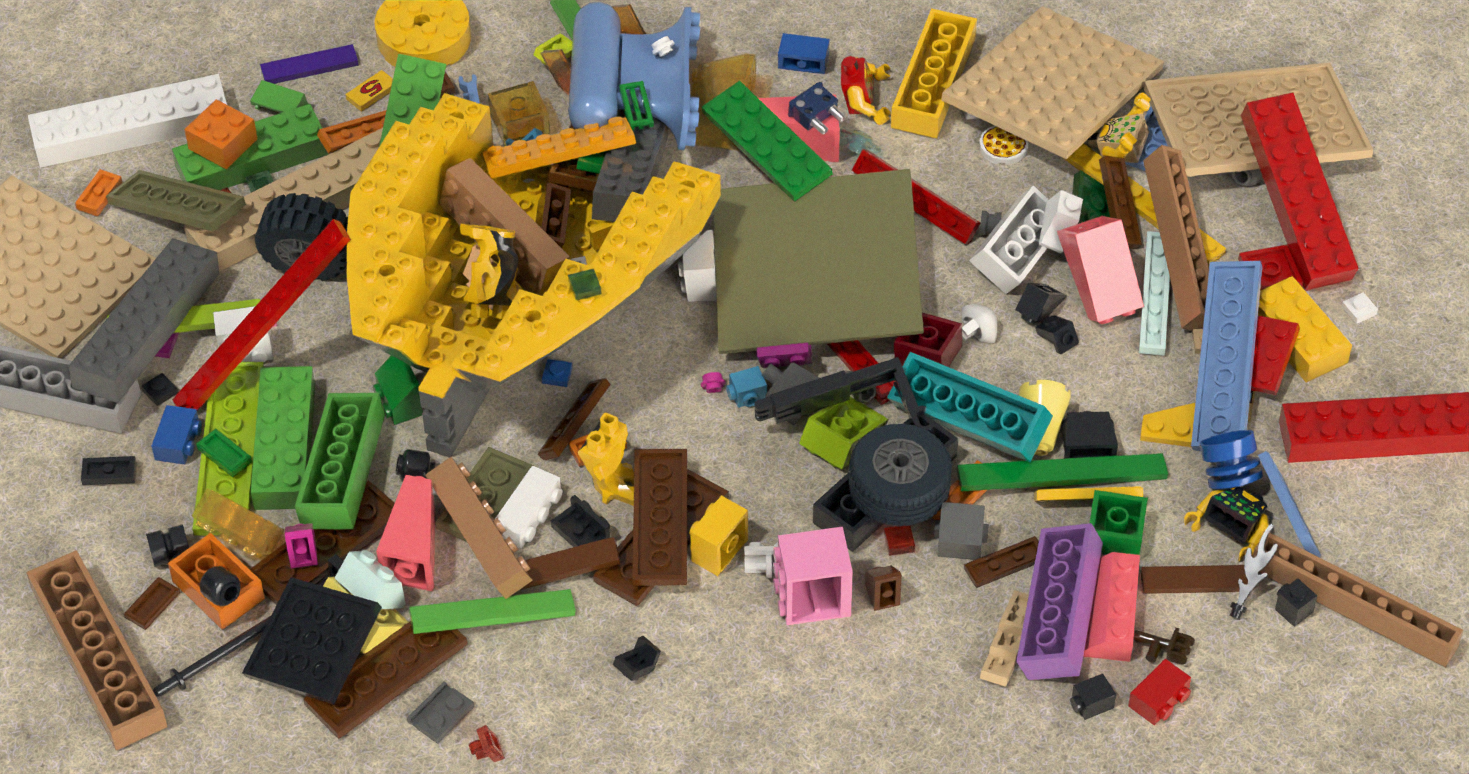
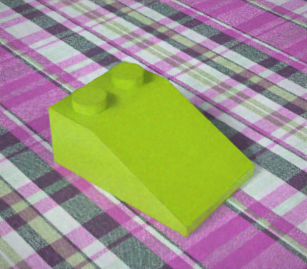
M850 396V400L824 408L809 417L799 444L807 448L810 453L827 460L830 465L844 469L850 464L851 453L858 441L872 430L884 426L888 418Z

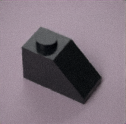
M1028 283L1015 310L1021 313V318L1029 323L1043 322L1067 295L1047 284Z

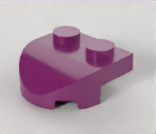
M808 343L757 347V358L764 369L770 364H773L776 368L787 367L791 363L799 366L812 364V349Z

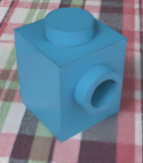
M759 366L729 374V385L726 386L727 394L730 400H735L738 408L754 406L757 400L766 398L767 384L764 377L761 376L762 373Z

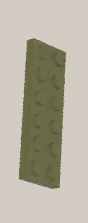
M142 170L137 171L106 196L110 205L212 232L219 229L225 221L236 215L246 205L243 196Z

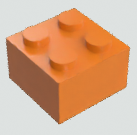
M217 99L184 129L189 150L225 169L233 164L258 139L253 118Z

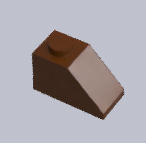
M892 565L875 567L865 573V587L874 611L900 605L902 575Z

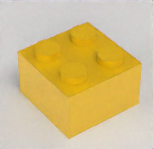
M722 495L715 503H711L702 519L694 522L690 529L691 561L718 576L748 541V510Z

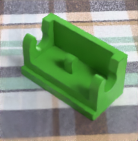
M261 80L250 100L251 105H254L255 109L260 110L261 107H265L280 113L308 104L304 93Z

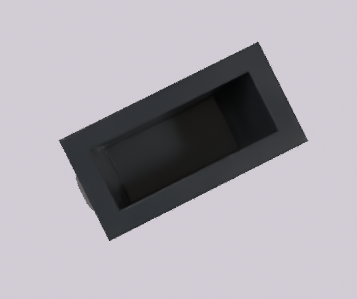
M1109 411L1067 412V418L1063 420L1061 425L1064 459L1117 456L1118 442L1115 435L1114 421L1111 419Z

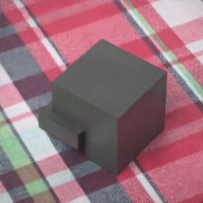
M942 503L940 520L935 519L934 538L939 539L938 557L970 560L981 558L982 542L987 543L989 524H984V505Z

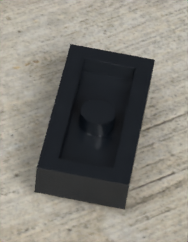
M136 457L83 458L81 470L82 485L135 483Z

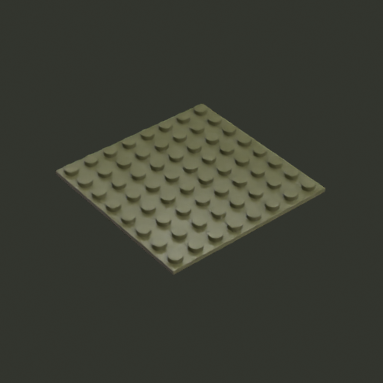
M910 169L829 177L795 202L775 183L721 189L720 202L714 212L719 354L756 351L757 347L798 343L815 345L924 333Z

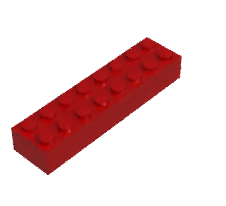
M1294 93L1247 102L1241 114V119L1288 248L1303 280L1302 286L1304 290L1352 280L1359 268Z
M1469 392L1284 403L1281 407L1279 425L1287 462L1469 452Z

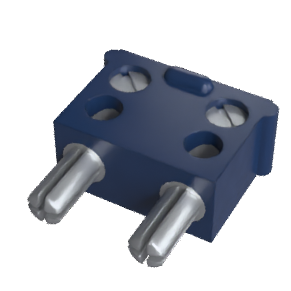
M822 82L816 83L789 101L788 116L793 117L808 131L814 127L824 135L827 133L828 128L822 123L823 120L831 115L840 122L846 119V115L837 108L838 99L823 87Z

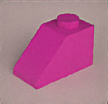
M296 524L285 527V540L291 568L318 565L313 524Z

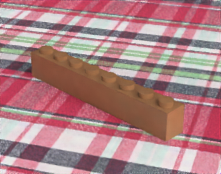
M1161 145L1143 162L1181 328L1193 331V329H1203L1209 267L1181 150Z
M1269 533L1265 543V552H1269L1275 543L1278 544V549L1269 564L1259 573H1267L1269 578L1282 585L1286 583L1291 584L1298 578L1317 595L1316 602L1444 667L1448 665L1458 649L1463 629ZM1259 543L1254 549L1253 558L1257 556Z

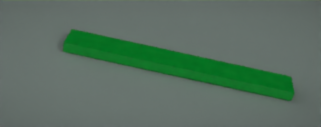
M1163 453L1032 460L1031 462L957 465L956 469L961 491L1152 481L1168 478V470Z

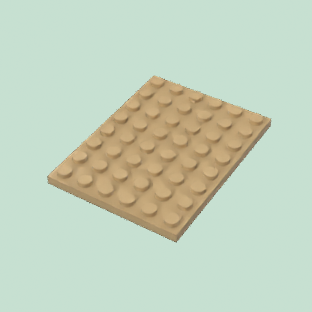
M1041 6L942 93V101L1067 159L1144 87V81L1151 80L1163 69L1164 61Z
M1330 62L1144 81L1145 93L1151 99L1150 105L1168 147L1181 150L1188 177L1260 169L1241 119V114L1247 102L1292 92L1295 95L1319 163L1372 158L1373 148Z
M11 175L0 185V326L49 356L62 359L118 306L156 258Z

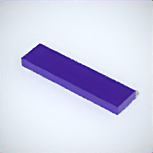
M353 44L260 64L264 81L273 84L359 66Z

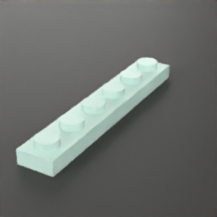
M1147 231L1142 298L1144 307H1142L1139 353L1164 356L1170 275L1160 232Z

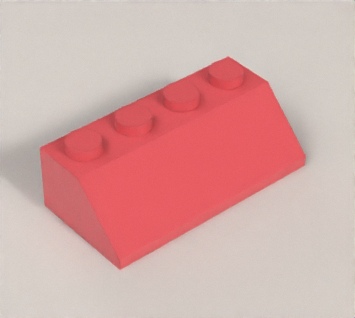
M1112 552L1100 557L1083 657L1130 662L1133 648L1140 555Z

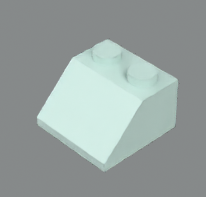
M367 550L351 551L348 553L335 576V579L354 596L378 602L382 609H398L405 606L402 582L394 576V572L391 569L382 566L376 560V556Z

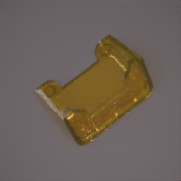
M744 53L700 63L698 68H693L692 82L694 83L690 97H699L698 127L695 129V145L740 150L702 113L701 107L739 80L750 91L754 90L756 84V54Z

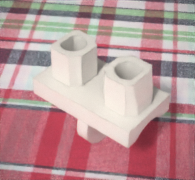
M750 542L749 546H744L745 573H766V578H772V573H774L773 563H775L773 547H778V542L774 546H763L760 542Z

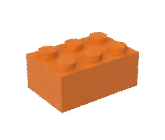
M212 533L206 535L168 563L172 582L222 630L265 599L261 580ZM214 566H222L239 578L241 583L238 598L227 606L215 605L200 592L199 586L202 576Z

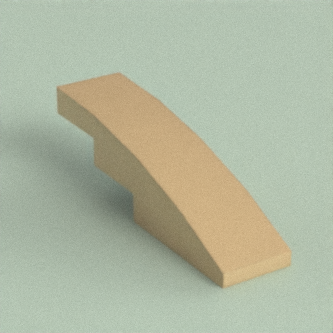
M1014 590L999 622L998 631L990 646L989 655L981 670L980 679L1007 686L1017 663L1029 594Z

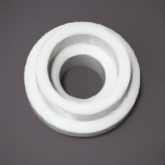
M668 36L663 37L651 45L653 48L652 53L653 55L659 54L660 57H663L673 51L672 46L675 43L673 40L670 41Z

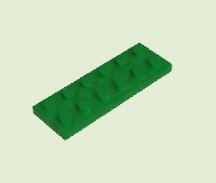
M740 80L701 107L702 113L794 202L833 175L832 168Z

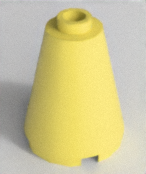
M1037 380L1036 385L1030 386L1029 382H1025L1020 386L1019 396L1044 405L1053 415L1035 452V455L1044 456L1054 449L1071 399V391L1068 390L1067 392L1065 385L1050 380Z

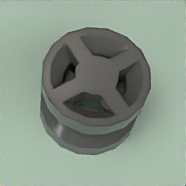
M982 210L979 235L991 233L1000 222L1002 212L989 214L987 211Z

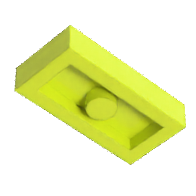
M559 33L536 47L533 56L538 58L544 65L553 68L572 56L573 41Z

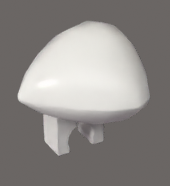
M978 304L963 306L961 312L962 322L965 324L962 327L963 340L966 341L974 335L978 341L995 343L997 338V317L994 311Z

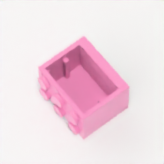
M843 527L778 535V547H773L775 563H773L775 575L773 584L775 594H779L780 599L778 600L780 617L785 616L786 624L792 625L850 617L853 571Z

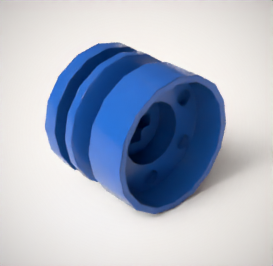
M1238 430L1206 438L1199 443L1203 461L1216 462L1205 470L1206 475L1212 476L1208 479L1209 488L1231 489L1233 487H1241L1263 477L1262 468L1256 467L1260 464V458L1247 456L1257 450L1254 431Z

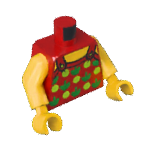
M848 56L841 62V88L849 114L873 116L874 121L878 125H882L890 120L888 116L891 112L888 108L882 107L877 111L875 106H873L874 78L877 81L889 78L891 75L886 73V71L890 70L888 64H883L876 68L874 64L868 63L863 57Z

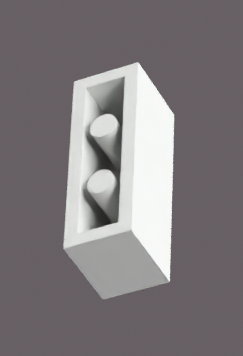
M532 466L496 518L501 521L506 529L503 535L505 538L510 537L518 548L522 549L526 542L533 540L538 524L546 521L552 504H557L560 501L563 493L560 477Z

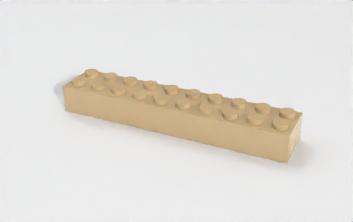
M383 128L244 196L246 205L213 232L185 225L188 243L216 251L220 272L258 253L255 235L265 207L274 198L283 194L286 196L289 193H296V195L303 193L309 194L310 197L314 198L315 196L320 197L327 203L331 202L335 204L337 209L341 208L343 210L349 207L350 193L378 150Z

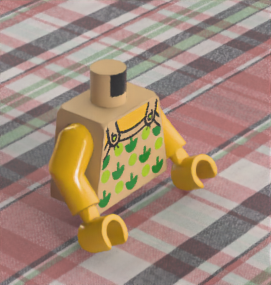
M1143 92L1139 93L1134 99L1136 106L1127 115L1109 119L1104 123L1100 133H1094L1088 138V146L1090 148H1099L1102 157L1104 155L1124 158L1125 162L1138 163L1149 134L1143 113L1149 110L1150 97Z

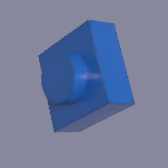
M547 359L542 376V384L567 387L573 369L572 362Z

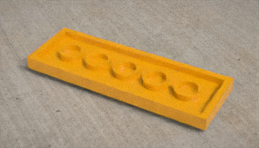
M613 117L608 120L607 125L599 127L598 123L585 125L584 129L574 130L567 128L554 135L542 134L537 136L536 139L529 141L517 140L512 145L504 147L492 146L487 151H483L482 154L487 171L492 179L636 144V140L627 118Z

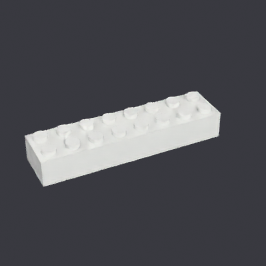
M219 74L28 115L40 168L186 136L184 129L212 102L217 99L227 105Z

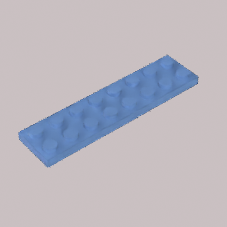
M1261 261L1210 262L1191 447L1195 451H1201L1199 443L1206 438L1231 431L1247 430L1262 276Z

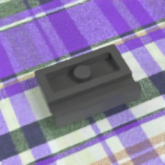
M443 681L407 717V722L438 744L474 708V702L455 688L447 686V683Z

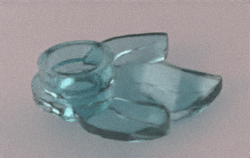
M840 128V136L848 141L846 147L857 153H861L862 149H869L874 152L882 151L881 147L872 143L873 138L861 130L849 132Z

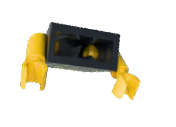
M1233 487L1228 490H1214L1196 507V512L1186 513L1184 524L1187 525L1190 521H1195L1191 526V531L1196 532L1201 527L1200 519L1203 516V519L1244 545L1248 543V547H1243L1240 550L1238 557L1240 562L1241 557L1246 554L1247 548L1252 549L1253 557L1255 547L1269 526L1268 516L1265 514L1268 506L1260 494H1250L1241 487Z

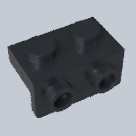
M576 495L570 498L571 506L551 520V527L572 547L610 538V525L603 516L599 517L587 501L580 500Z

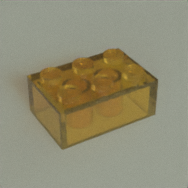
M209 488L206 489L192 514V517L197 519L195 525L208 532L214 533L215 530L221 532L219 538L235 546L238 543L245 546L243 551L261 559L262 555L268 556L273 552L285 530Z

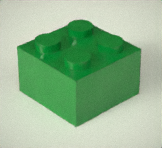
M1099 490L1094 491L1090 523H1092L1103 542L1101 554L1107 555L1117 552L1140 555L1148 498Z

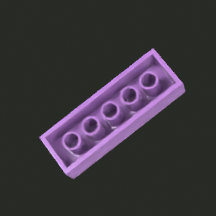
M1092 523L1041 529L1016 661L1028 680L1080 676L1103 545Z

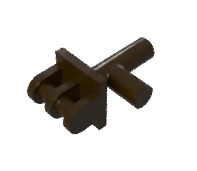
M1176 627L1170 640L1135 630L1133 637L1134 641L1150 645L1145 657L1149 662H1155L1160 650L1164 649L1167 650L1166 659L1168 661L1184 665L1187 662L1186 656L1191 652L1190 646H1193L1195 643V639L1192 636L1180 633V628Z

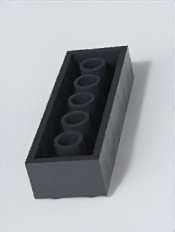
M925 414L924 416H918L917 418L922 426L934 425V431L931 434L939 438L944 444L952 462L957 457L958 438ZM909 418L903 424L912 425V422ZM849 472L813 504V523L821 529L843 527L847 548L852 552L883 525V523L871 519L864 514L854 503L849 490Z

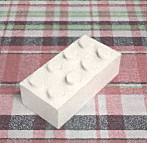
M1034 186L1018 197L969 260L1005 294L1022 282L1047 249L1039 245L1048 199Z

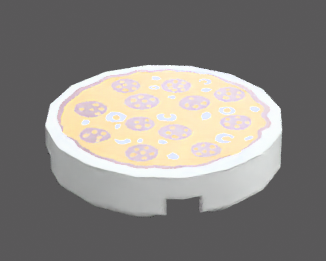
M997 126L986 129L982 133L979 143L981 154L985 159L994 164L1005 163V165H1012L1026 156L1028 149L1027 140Z

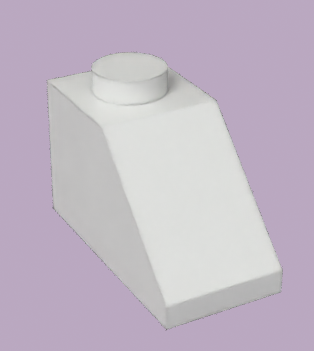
M1060 190L1046 202L1039 245L1058 253L1063 252L1057 231L1078 224L1083 199Z

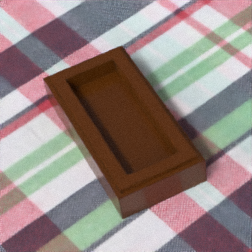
M157 577L124 613V617L146 630L180 594L179 588Z

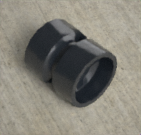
M183 524L168 528L166 533H163L161 530L146 533L154 567L168 564L171 559L176 558L189 548Z

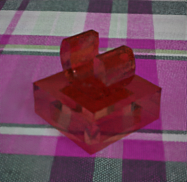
M487 725L478 728L476 731L480 740H475L469 744L471 754H475L477 760L489 757L493 762L505 759L497 735Z

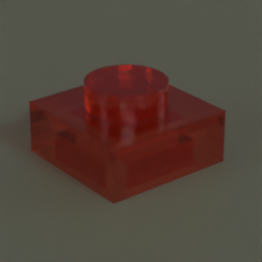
M911 525L884 528V537L889 556L915 552Z

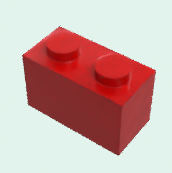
M1165 658L1130 693L1128 707L1153 725L1160 719L1165 721L1172 714L1173 706L1177 702H1185L1191 693L1189 689L1191 677Z

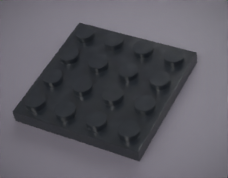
M290 577L242 674L256 681L334 704L382 606L372 600Z

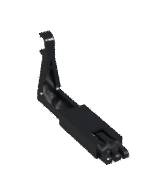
M898 357L848 374L843 370L770 394L769 397L757 400L754 404L755 419L757 421H764L774 417L776 424L848 401L852 394L895 381L893 385L908 413L912 425L925 429L930 433L934 431L933 424L922 426L917 418L920 415L924 416L926 406L917 405Z

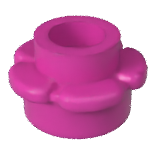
M710 372L702 376L703 382L700 385L703 389H706L707 393H715L722 390L721 388L724 387L726 381L721 373Z

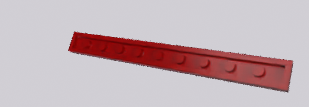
M333 219L218 347L172 399L175 406L198 410L351 239L340 221Z

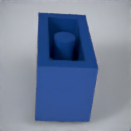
M783 33L778 51V69L825 74L829 58L830 39Z
M166 405L151 445L156 461L186 464L188 456H192L194 453L195 436H199L202 430V421L198 418L197 409Z

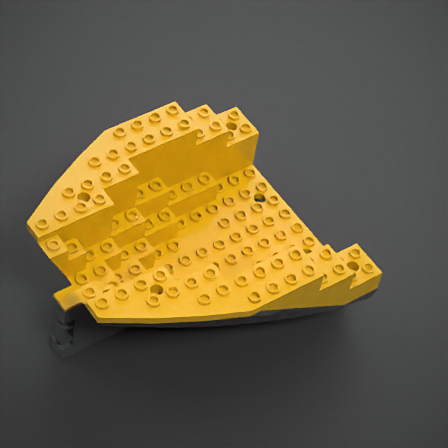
M444 93L434 110L420 107L410 124L395 121L350 193L347 234L351 240L347 243V285L353 335L369 344L375 345L406 364L427 373L419 386L421 407L425 408L422 417L424 431L428 434L426 438L427 451L449 458L452 457L491 388H495L515 377L600 323L642 291L696 242L707 221L718 208L721 197V178L719 174L673 161L664 179L653 176L643 195L631 192L602 246L596 251L591 245L589 227L604 221L592 219L593 192H583L577 187L572 186L566 187L571 189L565 243L562 249L570 256L569 259L585 256L587 265L565 259L547 292H544L543 296L524 291L515 281L521 289H519L503 319L492 317V310L490 308L488 318H477L471 316L472 302L463 300L469 289L466 285L469 280L463 275L472 248L477 243L470 236L461 234L460 226L439 205V200L447 169L469 158L489 176L482 152L487 151L488 148L493 146L490 106ZM553 164L492 178V180L535 222L538 201L548 182L549 172ZM528 178L534 180V181H530L529 183L523 182V180L528 179Z

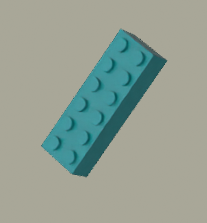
M912 352L909 353L903 365V370L917 405L926 406L925 415L940 426L1031 462L1053 418V415L1044 405ZM893 385L887 398L897 408L906 411Z

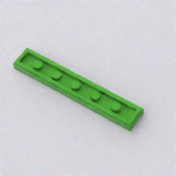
M571 589L512 595L507 599L504 597L412 606L409 609L413 634L569 617L575 616L576 609Z

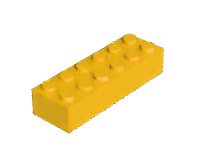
M931 8L891 109V128L938 138L950 104L942 101V93L958 80L963 73L976 39L977 18Z

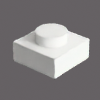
M1364 292L1342 302V308L1356 324L1377 315L1378 308Z

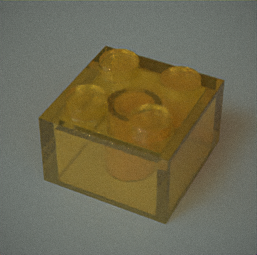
M534 81L488 93L490 115L504 146H506L505 141L510 138L514 141L522 140L534 128L542 131V134H550L549 113Z

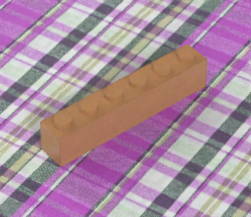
M450 457L428 472L426 477L432 481V487L492 583L502 596L507 599L533 581L527 573L531 568L522 555L517 557L515 554L519 549L510 537L505 538L503 535L506 529L498 518L493 519L491 516L494 510L486 499L483 501L480 499L479 496L483 493L474 480L471 483L468 480L471 474L463 462L457 464Z

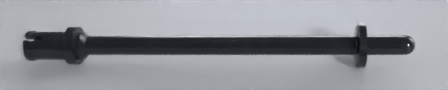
M328 577L316 585L323 586ZM271 616L182 671L178 672L174 668L169 670L171 678L153 689L155 696L160 697L177 686L182 691L185 690L186 680L261 635Z

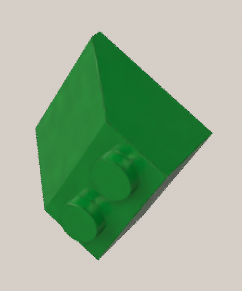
M390 356L375 372L376 384L373 385L374 393H379L380 398L384 402L382 405L385 417H391L394 425L422 416L423 408L421 407L419 395L420 385L411 366L396 357Z

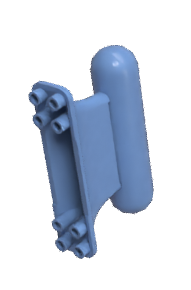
M592 2L580 8L573 26L568 107L572 126L575 129H584V126L588 124L598 123L599 127L607 125L610 118L617 117L618 109L624 110L619 85L643 81L652 117L663 122L671 130L678 150H685V146L695 147V129L698 127L699 97H690L689 59L696 60L697 56L696 44L699 41L700 13L691 12V7H684L680 19L664 31L653 34L621 33L620 17L611 5L602 2ZM666 36L669 37L670 41H674L675 44L672 46V52L663 57H660L659 54L653 55L651 45ZM634 88L640 112L645 114L639 88ZM627 89L626 93L631 111H634L629 89Z

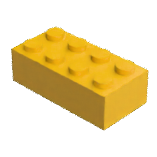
M1293 276L1260 291L1259 316L1299 324L1300 330L1288 362L1306 383L1348 363L1352 344Z

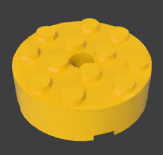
M385 0L375 16L374 24L378 49L385 60L394 67L396 66L398 54L452 65L463 57L471 42L469 12L462 0Z

